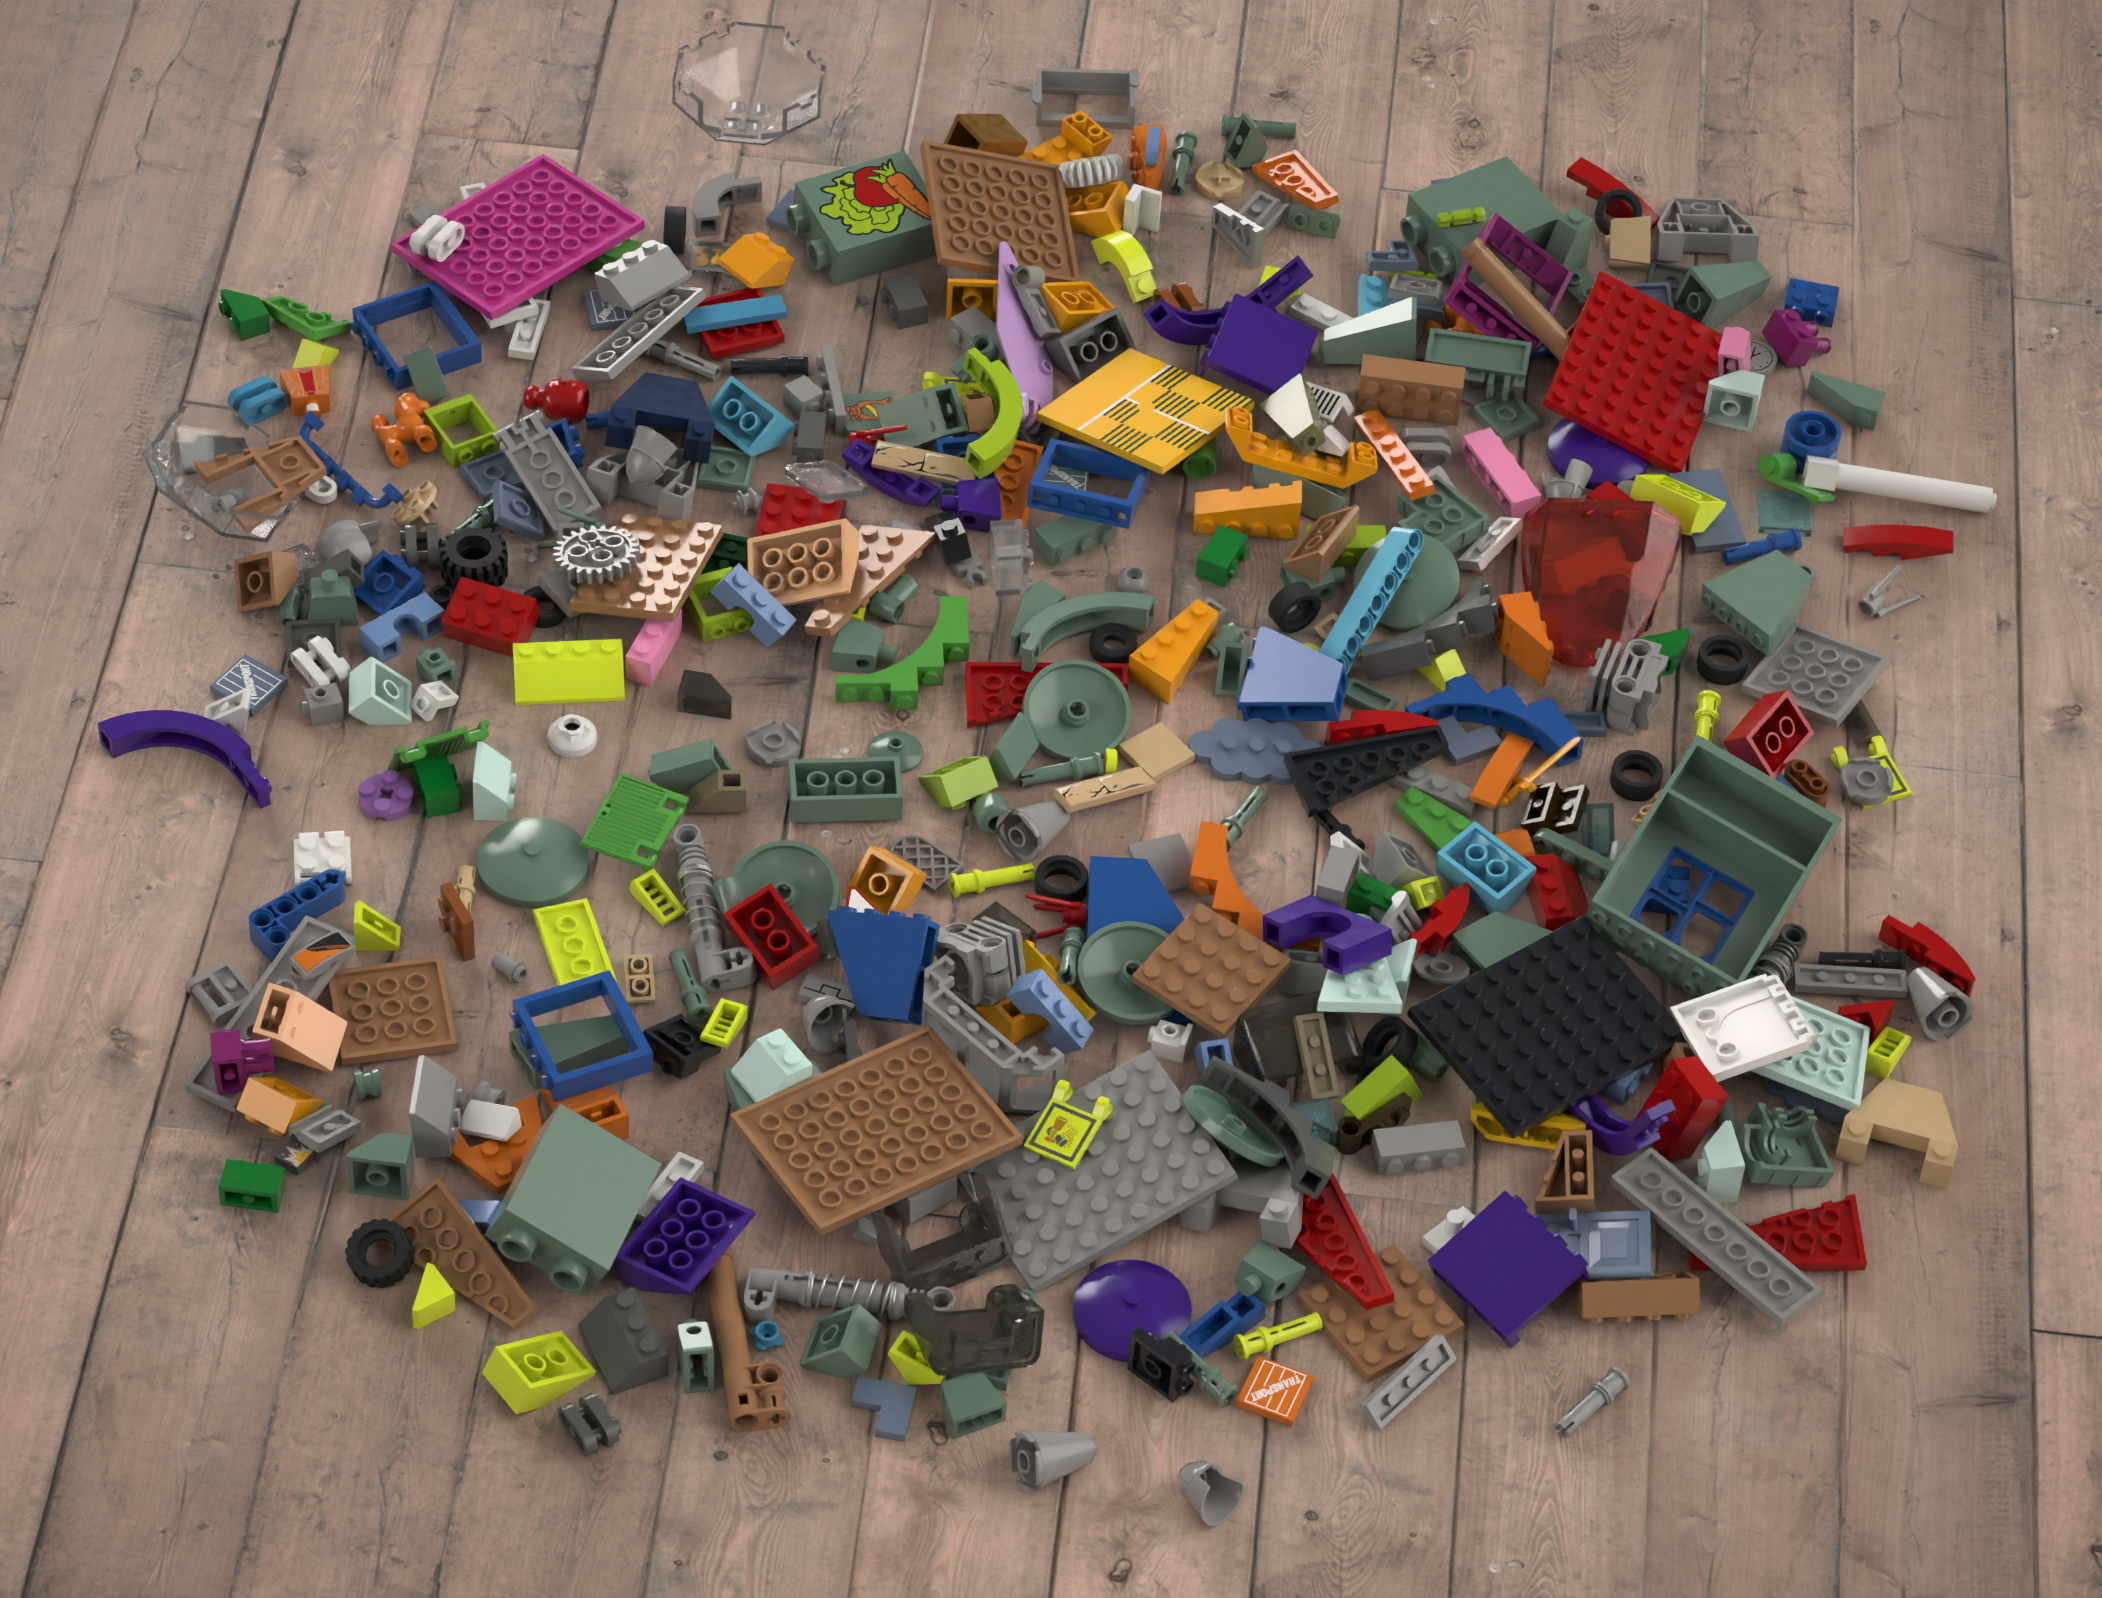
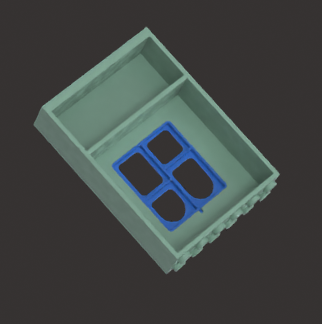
M1697 735L1596 893L1584 917L1615 952L1626 955L1639 966L1646 967L1655 972L1660 978L1672 982L1689 995L1698 998L1743 982L1749 976L1757 960L1773 937L1826 850L1843 818ZM1675 858L1686 861L1704 873L1703 879L1686 904L1664 893L1657 887ZM1715 881L1722 882L1744 896L1742 904L1733 917L1725 915L1704 902L1705 895ZM1653 899L1677 913L1678 919L1668 932L1656 933L1642 924L1640 914L1648 900ZM1695 913L1706 916L1724 928V933L1713 951L1704 957L1693 955L1683 949L1680 938L1682 932Z

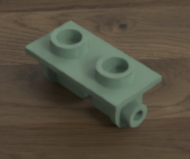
M1291 204L1287 228L1335 239L1341 219L1339 214L1321 210L1316 211L1312 208Z
M1576 266L1570 271L1573 275L1566 290L1584 305L1594 281Z

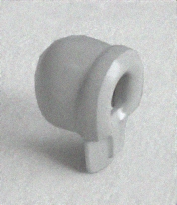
M354 520L334 523L327 527L318 538L317 551L325 561L349 549L364 563L365 569L373 561L371 546L379 541V527L381 523L379 521L358 524Z

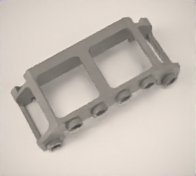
M944 955L925 968L922 1029L929 1025L933 1028L1002 1112L1036 1114L1045 1109L1053 1096L1058 1081L1063 1080L1065 1055L1056 1047L1051 1049V1054L1048 1056L1039 1055L1038 1048L1035 1046L1023 1053L949 990L955 985V978L949 975L955 971L956 963L947 955ZM945 1027H946L949 1031H951V1032L957 1037V1039H956L952 1034H950V1033L945 1029ZM969 1048L972 1049L976 1054H978L990 1066H992L999 1073V1075L993 1069H991L986 1063H984L980 1058H978L973 1052H971ZM1052 1072L1051 1086L1038 1083L1022 1093L1016 1090L1017 1076L1045 1077Z

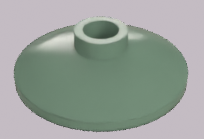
M890 731L882 733L872 740L869 745L868 756L899 757L901 773H906L915 769L920 764L923 758V748L914 736L905 732Z

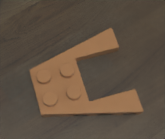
M301 436L267 443V448L254 450L253 447L242 449V454L229 457L226 453L214 456L215 460L201 463V460L194 461L195 470L207 485L255 464L275 488L270 492L232 508V516L245 532L327 475L326 466Z

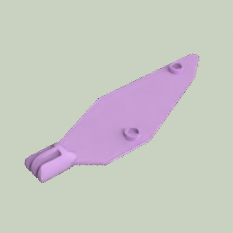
M1002 241L999 245L996 331L1008 369L1014 377L1021 394L1022 417L1019 428L1033 435L1040 428V422L1036 420L1037 412L1053 400V365L1044 344V338H1040L1035 333L1029 315L1022 308V302L1018 296L1019 293L1012 281V273L1019 265L1009 245Z

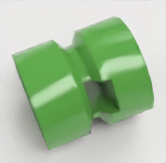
M1215 437L1183 459L1184 473L1190 478L1206 479L1216 472L1217 440Z

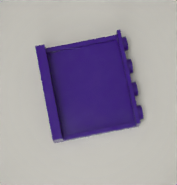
M1235 293L1231 302L1226 300L1220 313L1224 318L1219 317L1213 331L1217 332V335L1212 333L1206 346L1210 351L1205 350L1199 362L1203 366L1199 376L1203 377L1209 367L1271 396L1299 373L1302 374L1319 331Z
M1505 1190L1427 1261L1432 1273L1512 1348L1520 1341L1517 1334L1580 1276L1587 1280L1589 1275L1586 1269L1588 1263L1577 1251L1574 1253L1566 1248L1568 1246L1566 1241L1558 1233L1552 1235L1546 1229L1548 1227L1538 1214L1532 1216L1526 1210L1528 1208L1519 1196L1515 1195L1512 1197Z

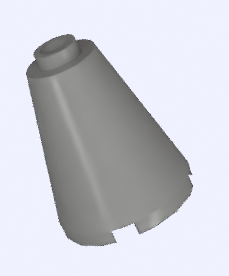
M1057 800L1011 809L1000 815L997 820L996 828L999 827L1000 835L997 838L1007 855L1016 861L1021 859L1025 861L1024 863H1028L1042 853L1069 823L1071 816Z
M1920 967L1909 974L1907 977V987L1921 1028L1927 1037L1940 1041V1037L1944 1036L1951 1039L1962 1033L1972 1021L1971 1012L1972 1009L1974 1010V1005L1966 994L1929 968Z
M1022 1430L1014 1433L1017 1435L1016 1438L1011 1439L1009 1442L1012 1472L1018 1471L1021 1480H1017V1483L1024 1491L1028 1492L1036 1491L1091 1463L1097 1453L1095 1440L1089 1434L1083 1432Z

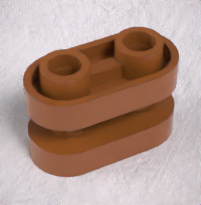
M1183 281L1173 284L1171 292L1167 287H1161L1153 291L1154 304L1163 298L1170 305L1181 310L1205 311L1203 303L1197 300L1191 286Z
M1798 759L1789 761L1785 766L1784 777L1801 795L1826 809V800L1830 792L1829 783L1807 762Z

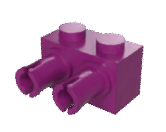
M1775 309L1762 331L1766 340L1786 366H1805L1813 352L1827 354L1832 346L1829 338L1816 337L1819 333V324H1816V321H1802L1800 315L1791 309Z
M222 1030L210 1033L212 1065L218 1095L243 1092L246 1086V1078L249 1077V1074L275 1072L270 1038L244 1041V1038L240 1036V1030Z

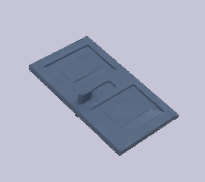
M1570 1208L1569 1213L1538 1214L1548 1226L1546 1229L1552 1235L1558 1233L1568 1245L1566 1248L1572 1253L1577 1251L1587 1261L1588 1279L1653 1277L1650 1210L1577 1213L1576 1208ZM1580 1276L1577 1280L1585 1279L1582 1276Z

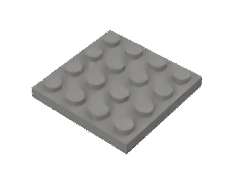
M1794 622L1773 655L1769 657L1766 655L1742 683V692L1761 699L1765 694L1788 690L1804 716L1838 728L1888 667L1889 657Z

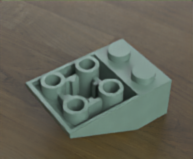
M955 382L930 387L876 408L881 428L901 425L908 426L907 430L883 434L885 442L924 450L935 447L936 439L949 435L955 438L966 437L969 431Z

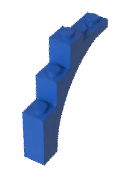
M1470 673L1446 681L1444 692L1436 693L1429 698L1413 702L1405 707V712L1434 720H1440L1453 715L1457 721L1476 722L1502 728L1535 741L1534 745L1541 749L1549 758L1571 739L1580 737V741L1555 764L1557 767H1561L1581 759L1584 740L1550 697L1541 701H1535L1526 706L1510 685L1494 689L1486 694Z

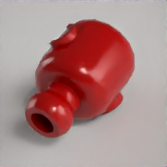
M559 377L549 381L545 389H540L535 385L526 387L524 406L529 410L543 408V413L548 419L558 421L566 418L570 425L580 422L585 418V413L588 412L589 390L583 382L573 381L572 379L562 380Z

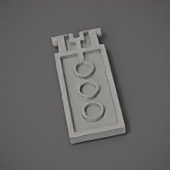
M537 410L519 420L520 428L517 429L512 423L493 433V437L497 443L502 441L507 448L504 451L507 460L556 536L558 535L557 523L582 522L558 512V507L587 517H592L602 512V509L551 427L546 430L541 423L544 417L541 411Z

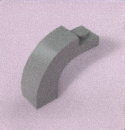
M727 173L717 176L702 185L693 201V229L695 236L720 234V212L723 209L736 204L761 202L762 181L760 176L735 179L734 173Z

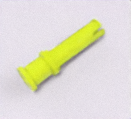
M1705 690L1697 695L1698 710H1696L1694 715L1697 723L1696 736L1699 735L1712 743L1713 727L1719 720L1717 707L1721 703V697L1715 691Z
M1032 863L985 872L973 869L971 873L961 875L950 873V891L954 898H958L960 894L969 892L980 894L985 891V888L1029 880L1033 881L1035 880V871H1029L1034 869Z
M1313 1312L1310 1315L1271 1328L1260 1326L1252 1333L1243 1336L1236 1334L1233 1336L1234 1350L1242 1361L1247 1360L1249 1355L1261 1351L1268 1353L1273 1349L1274 1345L1321 1331L1323 1328L1322 1320L1317 1312Z

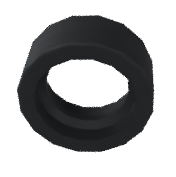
M1613 189L1603 194L1598 200L1594 213L1595 223L1603 234L1609 235V224L1604 218V209L1613 200L1626 201L1633 209V218L1642 217V204L1632 192L1624 189Z
M666 206L663 244L669 246L674 254H684L686 207Z
M1291 583L1282 588L1273 597L1268 613L1282 632L1294 633L1306 628L1314 621L1321 608V599L1307 583ZM1301 602L1294 611L1288 613L1293 606Z
M1716 635L1709 637L1702 642L1696 661L1697 670L1708 682L1717 685L1735 684L1743 679L1747 672L1749 651L1745 644L1731 636ZM1715 654H1724L1736 660L1737 664L1720 666L1713 663L1708 657Z
M1628 750L1614 759L1610 775L1611 788L1617 795L1635 802L1649 800L1660 790L1664 773L1662 763L1657 757L1645 751ZM1628 769H1638L1649 774L1652 779L1647 782H1634L1625 778L1621 772Z
M1055 855L1046 858L1037 867L1035 876V892L1037 895L1070 902H1081L1087 894L1088 871L1085 865L1078 859L1068 855ZM1056 874H1065L1074 878L1078 884L1067 889H1058L1049 885L1045 880Z
M1390 1016L1376 1023L1368 1032L1363 1043L1362 1051L1364 1058L1377 1068L1392 1055L1404 1067L1414 1056L1418 1045V1036L1416 1031L1399 1017ZM1396 1035H1399L1391 1050L1382 1055L1387 1043Z

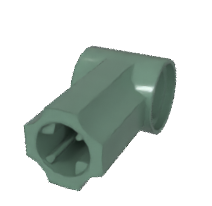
M978 333L972 337L968 350L975 347L991 363L999 358L1000 350L988 334ZM967 351L950 368L964 384H968L972 379L963 370Z
M904 574L899 576L885 592L876 593L870 604V612L892 623H896L901 618L905 605L918 592V584L914 581V578Z
M1416 1032L1418 1036L1417 1049L1412 1059L1404 1068L1411 1066L1432 1082L1438 1083L1444 1078L1450 1065L1443 1057L1428 1048L1426 1040L1421 1034Z

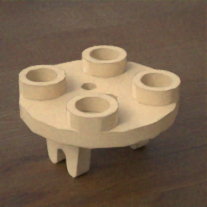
M425 480L414 490L411 488L406 489L402 493L404 496L401 500L402 502L391 513V518L399 525L416 524L418 531L423 526L426 527V523H430V521L423 514L424 511L429 513L432 508L436 510L439 506L435 500L436 487L429 480Z

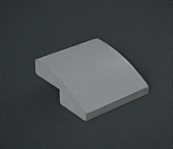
M1180 833L1128 845L1127 853L1129 857L1147 859L1169 894L1188 890L1192 860Z

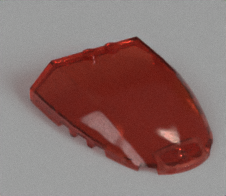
M1548 497L1524 514L1521 542L1524 592L1531 591L1534 602L1539 604L1540 619L1545 621L1547 638L1553 642L1554 655L1551 656L1553 660L1573 667H1595L1598 661L1594 659L1598 648H1603L1606 639L1612 640L1609 653L1610 658L1617 642L1622 643V651L1626 649L1627 644L1631 640L1640 637L1647 626L1649 615L1652 610L1655 611L1657 608V600L1661 592L1665 591L1668 575L1672 573L1682 535L1681 519L1654 501Z

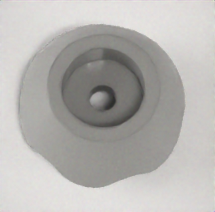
M1138 566L1124 568L1117 578V585L1121 588L1122 592L1143 593L1148 590L1150 584L1148 573Z

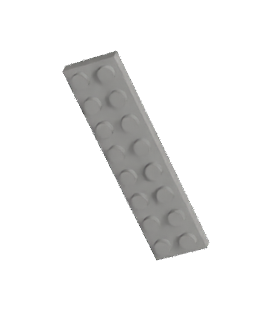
M306 915L224 1030H240L241 1038H244V1041L250 1040L268 982L295 990L315 1002L345 959L331 963L327 973L305 980L289 963V958L314 940L338 929ZM341 931L353 945L356 944L355 936ZM211 1048L184 1084L187 1092L229 1111L237 1112L236 1108L243 1092L218 1095L212 1065ZM264 1073L249 1074V1077H262Z
M1652 1147L1611 1176L1609 1184L1640 1210H1650L1652 1220L1780 1327L1821 1297L1823 1290Z

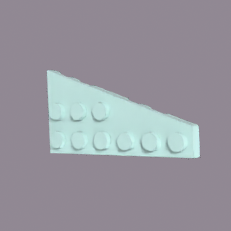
M1358 914L1373 921L1372 916ZM1387 958L1380 959L1344 976L1328 969L1318 1000L1317 1011L1401 1014L1403 1003Z

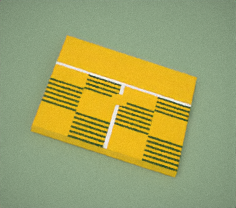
M1129 348L1038 411L1036 420L1163 475L1226 429L1225 411L1227 407H1242L1250 412L1254 409L1255 401Z

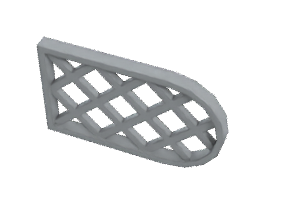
M919 835L902 836L891 845V853L894 850H903V856H898L906 862L907 860H917V866L914 867L919 870H931L932 876H927L925 880H932V885L924 881L923 886L933 893L949 881L948 869H955L951 873H956V875L964 869L963 863ZM905 841H916V845H906ZM916 849L917 855L906 856V850ZM920 849H930V855H920ZM934 850L940 855H934ZM931 859V865L921 866L920 860ZM934 859H944L945 865H934ZM948 860L955 865H948ZM945 869V875L935 876V870ZM935 880H941V881L936 885Z

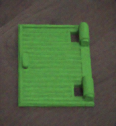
M488 720L481 721L477 728L469 731L467 726L417 741L415 747L405 750L404 746L398 747L394 751L387 770L399 772L414 767V761L440 754H446L448 757L476 748L477 741L481 742L489 736L487 728L490 722Z
M620 773L579 845L639 866L643 872H648L654 867L659 858L660 850L672 829L678 824L684 814L689 797ZM667 801L675 803L673 810L664 808ZM640 848L648 850L646 858L637 855Z

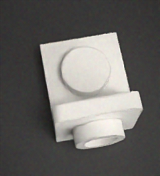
M441 680L421 684L410 707L428 722L432 721L438 709L454 706L459 696Z

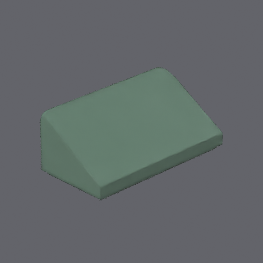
M432 346L403 356L419 400L429 403L449 396Z

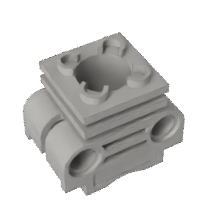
M1606 639L1603 648H1598L1594 659L1598 661L1595 667L1590 666L1586 681L1590 682L1589 689L1585 688L1583 700L1587 701L1585 712H1591L1597 697L1596 712H1602L1606 701L1609 700L1605 718L1606 725L1614 731L1633 736L1636 727L1648 729L1651 721V710L1658 703L1662 694V673L1666 670L1669 657L1659 654L1662 644L1644 639H1633L1627 644L1622 659L1619 661L1622 643H1616L1609 658L1612 640Z
M986 916L981 918V922L978 920L972 921V925L952 923L939 929L935 956L939 960L944 955H947L956 963L955 971L949 975L955 978V985L949 990L965 1002L975 1005L983 1001L992 1005L1008 998L1006 995L1018 976L1026 974V964L1022 948L1023 939L1019 929Z

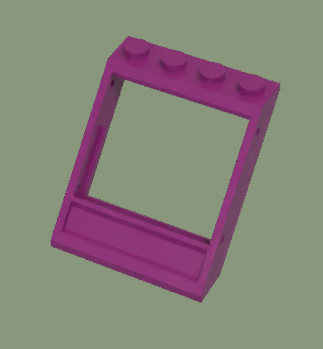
M1494 212L1480 229L1476 238L1479 237L1484 244H1488L1550 293L1544 308L1553 316L1573 273ZM1464 260L1443 302L1486 336L1532 342L1531 355L1539 345L1540 340L1522 321L1468 280L1473 268L1467 260Z

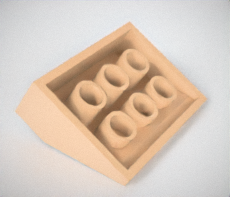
M844 518L747 539L748 572L783 607L848 594L851 591L859 557L858 530Z

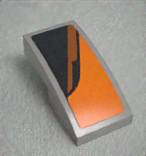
M338 929L300 949L289 958V963L307 980L327 973L331 963L353 956L356 947Z

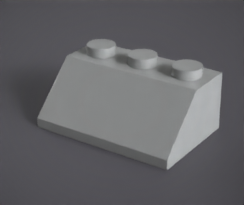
M654 240L643 243L642 247L625 253L619 260L605 264L603 269L594 273L601 301L629 311H634L690 279L689 272L669 246Z
M425 1055L418 1056L409 1109L416 1158L451 1157L452 1146L458 1143L456 1125L461 1124L459 1106L464 1105L463 1089H458L457 1077Z

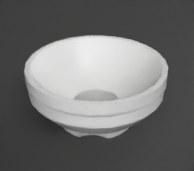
M569 714L558 718L550 725L547 741L554 753L563 757L576 758L590 753L597 744V731L590 720L579 715ZM568 723H576L580 727L577 730L571 731L567 730L564 726Z

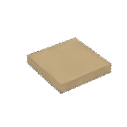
M1162 721L1122 742L1118 747V751L1134 767L1140 766L1154 782L1195 761V753Z

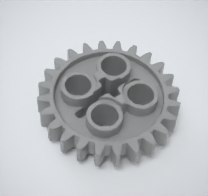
M602 525L600 529L591 526L588 531L580 528V533L571 531V537L563 536V541H557V547L553 548V562L556 571H560L562 577L568 575V580L577 578L578 583L588 580V584H591L594 580H598L602 584L603 579H608L612 582L614 576L623 578V572L631 573V568L637 567V562H640L641 555L640 544L637 538H633L632 533L625 534V529L616 531V526L608 530L605 525Z

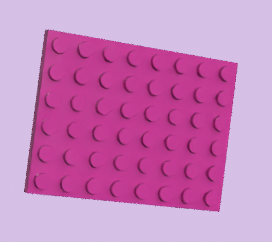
M542 154L438 215L446 218L448 223L455 221L463 224L465 227V234L461 244L443 262L430 259L428 254L421 256L412 252L409 243L410 237L421 226L392 242L390 245L391 252L490 320H494L645 228L643 219L548 156Z

